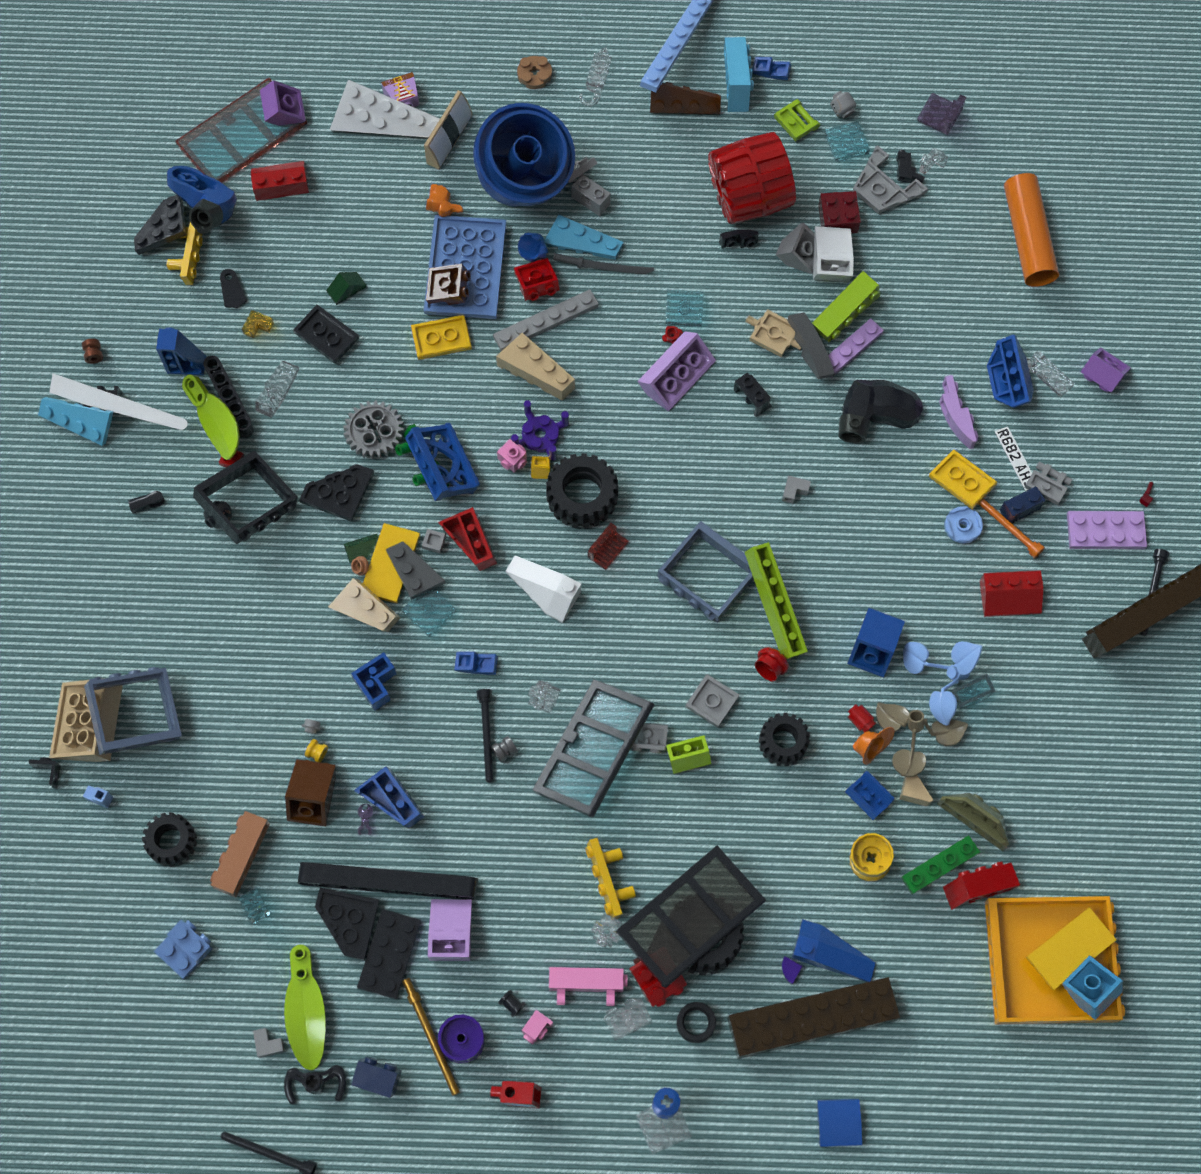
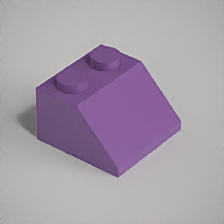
M273 80L260 90L265 122L281 126L306 121L300 89Z
M1100 347L1092 354L1081 370V373L1084 374L1083 376L1087 380L1098 383L1103 391L1112 393L1131 367Z

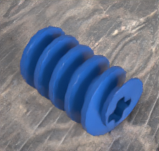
M671 1088L660 1089L652 1101L654 1113L662 1119L673 1117L680 1107L679 1094ZM664 1099H666L667 1102H671L668 1108H666V1106L662 1104Z

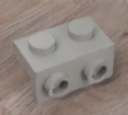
M629 721L628 734L635 723L633 721ZM645 723L630 750L642 751V748L650 749L652 753H662V750H666L668 725Z

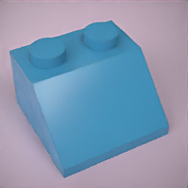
M1090 955L1062 983L1078 1007L1095 1020L1123 992V980Z

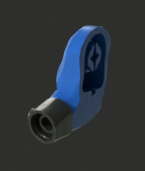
M174 166L168 169L167 185L192 208L189 213V220L199 233L207 234L209 230L222 225L232 217L237 201L234 191L220 181L192 167Z

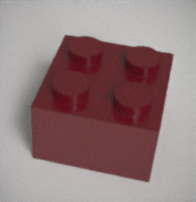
M856 191L821 193L818 203L821 227L851 229V234L858 233L860 215Z

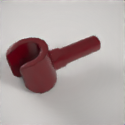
M1149 482L1145 493L1139 500L1145 507H1148L1154 499L1149 496L1154 484L1153 482Z

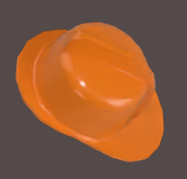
M887 727L879 733L866 731L853 744V749L863 757V763L867 765L890 744L895 730L893 727Z

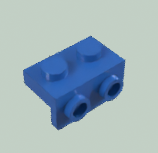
M868 771L864 772L845 791L872 820L878 817L895 800L890 792Z

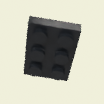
M316 305L293 329L294 334L335 364L359 339L357 333L319 305Z

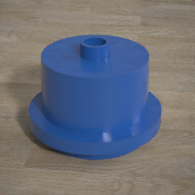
M515 103L497 109L484 121L475 138L473 157L479 181L484 190L493 199L508 206H534L554 198L568 183L575 165V148L568 129L556 115L538 105Z

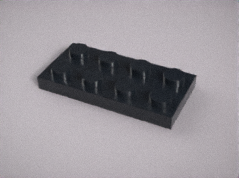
M382 909L357 989L397 1000L420 928V919Z

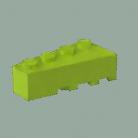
M862 271L812 322L817 333L827 342H830L832 339L835 340L845 327H848L856 317L880 297L879 284Z

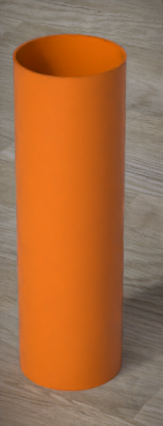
M1032 173L1015 175L1004 183V190L1024 281L1028 286H1044L1058 279L1059 270L1038 177Z

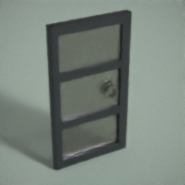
M717 845L617 929L616 933L660 982L661 986L667 988L765 903L766 899Z

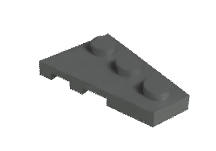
M403 541L386 549L411 600L445 584V580Z

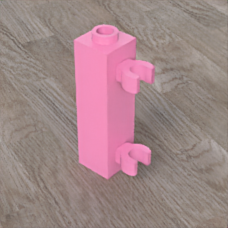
M549 967V991H557V1005H565V991L606 992V1006H614L615 992H623V987H627V974H623L624 969Z

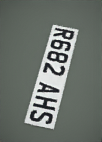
M1007 426L995 431L1021 484L1025 487L1032 472Z

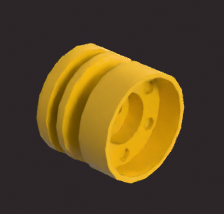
M867 833L860 836L853 843L850 853V867L853 873L865 881H878L884 878L889 872L894 858L890 842L884 836L876 833ZM868 856L870 858L875 857L874 863L872 861L867 862Z

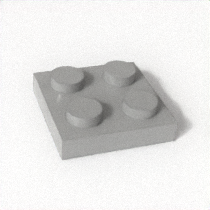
M706 674L685 707L718 728L739 698V694Z

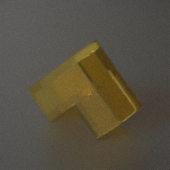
M251 310L242 327V332L244 335L252 338L255 337L258 329L269 333L274 324L273 319Z

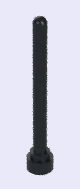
M1154 550L1153 559L1155 567L1149 594L1158 589L1163 565L1168 561L1170 555L1166 550ZM1149 628L1140 632V634L1142 636H1146L1148 634Z
M480 689L476 693L477 700L481 703L485 780L491 783L493 781L489 703L492 699V690Z
M228 1132L221 1134L222 1140L298 1169L299 1173H315L317 1162L312 1160H304L302 1162Z

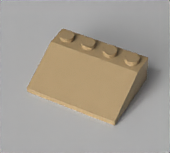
M89 680L62 683L50 759L88 762L111 760L112 753L99 755L84 688ZM123 685L94 690L106 742L114 741Z

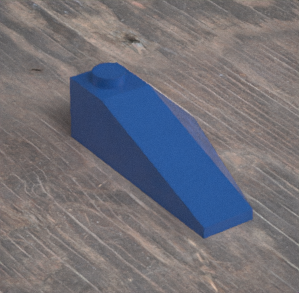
M802 919L791 959L865 982L871 981L876 964L874 961L824 926Z

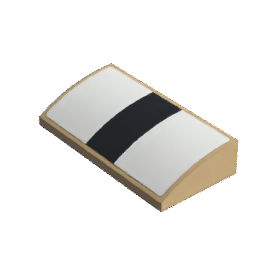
M459 90L424 144L426 163L436 169H440L472 117L471 107L463 93Z

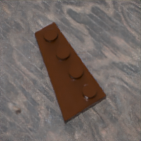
M670 82L662 83L656 93L651 91L650 113L720 114L721 95L703 90L695 91L691 90L690 87H679Z

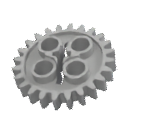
M377 400L374 401L373 405L369 401H367V406L360 403V409L354 407L355 413H348L350 419H345L347 425L343 426L344 431H346L344 432V437L347 438V445L351 444L350 449H356L357 455L362 452L363 458L367 454H370L371 459H373L374 454H377L379 459L381 458V453L388 456L387 451L394 452L393 446L399 444L398 440H403L401 434H404V428H402L404 423L401 421V415H397V409L392 410L390 404L385 407L384 401L380 405H378ZM367 416L370 418L374 429L377 430L378 436L382 441L381 443L378 442L373 429H371L370 423L366 419ZM377 416L382 417L380 420H375L374 418ZM360 424H365L363 428L357 427ZM385 431L390 432L388 435H382ZM373 439V442L366 443V440Z

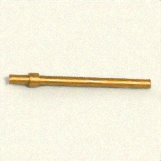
M410 978L402 981L408 993L407 999L415 1009L451 1094L454 1096L460 1093L421 1005L420 1001L422 999L419 993L415 991Z

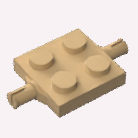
M768 309L759 320L750 315L747 317L745 322L755 327L749 341L780 357L783 356L786 349L790 346L801 350V347L794 339L796 332L786 318Z

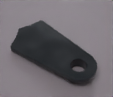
M232 269L223 270L220 274L224 306L238 308L247 302V299L235 271ZM230 275L232 278L227 280L225 279L226 276Z

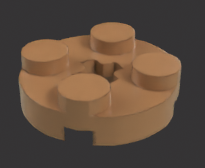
M544 56L524 57L520 60L517 68L518 80L529 89H541L546 86L548 81L550 82L552 67ZM537 70V75H533L531 71Z

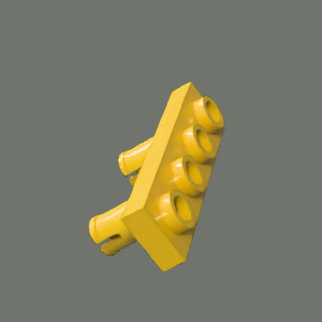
M190 222L189 227H186L187 235L181 237L187 239L183 259L167 260L168 270H181L180 277L186 285H193L194 278L197 276L196 266L200 260V246L203 244L202 234Z
M598 838L590 839L585 850L587 857L591 858L593 863L592 873L599 881L598 891L600 896L604 897L606 903L604 904L607 916L610 915L611 921L619 919L623 914L619 902L635 898L636 896L633 886L615 890L607 868L608 863L623 859L622 851L620 848L603 852Z

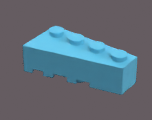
M725 37L724 40L728 112H749L750 91L754 89V82L750 80L752 79V68H749L751 67V56H748L750 47L749 44H746V37Z

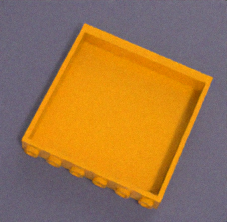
M1110 896L988 898L985 901L995 1025L1114 1023L1123 1020L1125 1007L1121 1004L1120 997L1123 995V992L1095 1020L1078 1007L1062 984L1055 990H1052L1026 958L1089 907L1114 936L1116 934V924L1112 921L1114 904L1110 902ZM1114 942L1094 959L1117 977L1120 975L1121 968L1116 959L1118 944Z

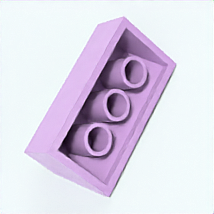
M685 331L637 382L651 399L669 411L716 360L698 333Z

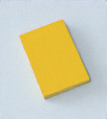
M464 315L411 325L418 360L472 350Z
M954 449L929 473V477L972 510L997 485L996 480Z

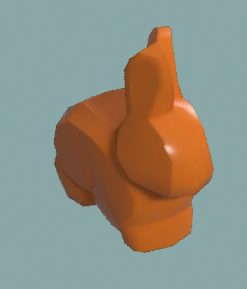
M437 184L431 185L426 210L438 212L441 217L449 216L453 212L459 213L464 211L462 206L450 203L451 196L446 187Z

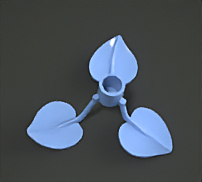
M966 641L956 643L951 652V658L955 664L946 666L926 662L929 657V651L925 645L919 642H909L903 649V662L905 668L910 673H921L925 665L947 669V676L953 680L944 686L941 692L934 691L929 700L930 710L935 719L943 725H949L957 709V700L952 692L946 690L954 684H958L959 680H965L969 677L979 660L982 645Z

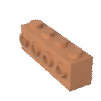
M247 811L244 812L243 816L240 815L236 823L237 829L235 834L232 833L229 837L228 849L222 853L219 859L220 866L211 876L210 882H212L211 886L214 889L235 898L237 897L269 828L270 823L267 819Z

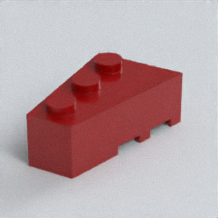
M473 507L438 522L479 571L497 564L478 514Z
M1003 861L992 864V868L987 869L986 866L975 869L973 873H970L969 870L959 873L958 878L943 886L951 910L958 908V906L969 902L971 904L976 902L975 900L985 897L990 898L1020 886L1012 862L1003 864Z

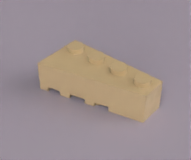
M523 333L496 356L498 367L510 371L515 376H520L527 380L528 383L540 387L541 390L560 400L565 399L575 389V379Z

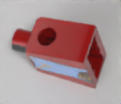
M502 1081V1086L491 1087L490 1097L491 1099H500V1103L507 1106L540 1109L542 1087L531 1082Z

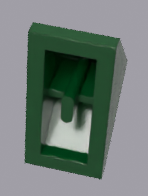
M339 272L326 291L337 305L366 288L367 285L357 272Z

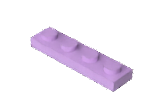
M869 319L828 355L835 375L883 334L884 330L872 319Z

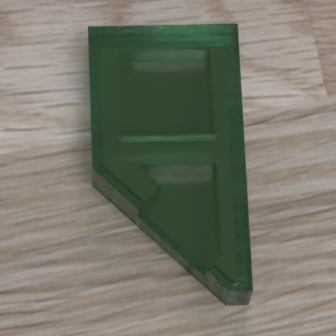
M373 534L345 543L344 547L349 563L358 556L367 558L378 540V535Z

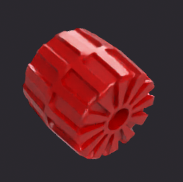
M775 132L744 138L709 152L708 165L712 176L711 181L713 188L718 190L716 198L729 224L765 217L791 207L796 202V187L792 168L785 147Z

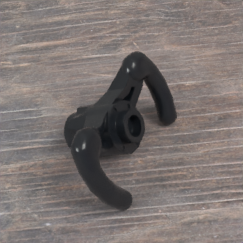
M334 1065L325 1072L302 1073L297 1068L289 1069L284 1079V1091L288 1102L291 1105L296 1103V1098L292 1091V1081L294 1079L302 1083L307 1092L318 1094L324 1089L325 1083L335 1076L338 1077L339 1081L335 1100L341 1101L346 1090L344 1069L339 1065Z

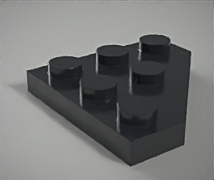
M174 195L163 200L134 237L135 251L138 255L187 235L183 200L180 197Z
M355 464L344 471H337L324 476V479L309 482L306 484L299 501L302 504L352 522L374 475V470Z
M320 887L315 904L317 912L344 956L365 961L380 901Z

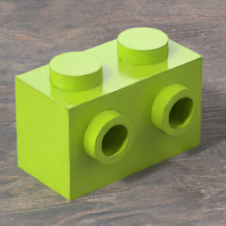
M705 735L666 745L673 774L712 764Z

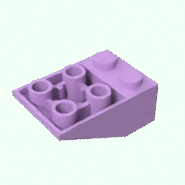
M431 899L428 935L429 961H470L472 900Z

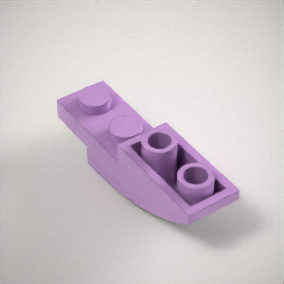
M953 375L945 376L942 384L945 394H942L939 401L943 415L958 439L969 449H973L976 441H978L977 431L973 429V415L969 413L968 407L962 408V400L957 395L958 384L956 381L954 382Z

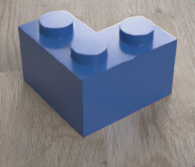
M383 652L351 673L354 682L374 711L391 701L389 693L382 684L397 675L395 667Z

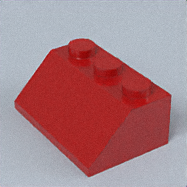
M304 161L251 169L252 187L256 201L309 193Z
M1041 570L984 573L979 582L984 617L1042 613L1043 581Z

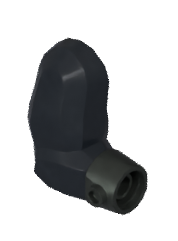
M855 380L849 388L842 406L838 436L845 442L853 444L862 443L866 439L870 421L878 424H888L901 429L911 428L920 420L923 411L922 402L913 391L887 380Z

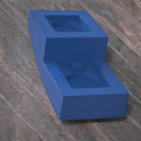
M755 57L752 73L771 79L788 80L791 63L789 61H773L772 57Z
M475 651L456 652L454 670L471 674L496 675L498 656L496 654H477Z

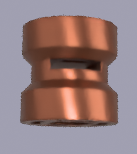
M87 339L82 342L86 363L95 364L103 360V354L100 351L101 344L98 339Z

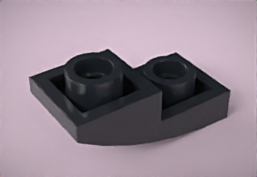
M755 230L724 232L720 234L719 244L721 248L732 247L736 243L739 244L740 248L752 247L758 242L759 233Z

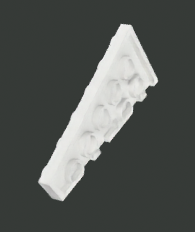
M348 80L330 130L429 137L440 118Z

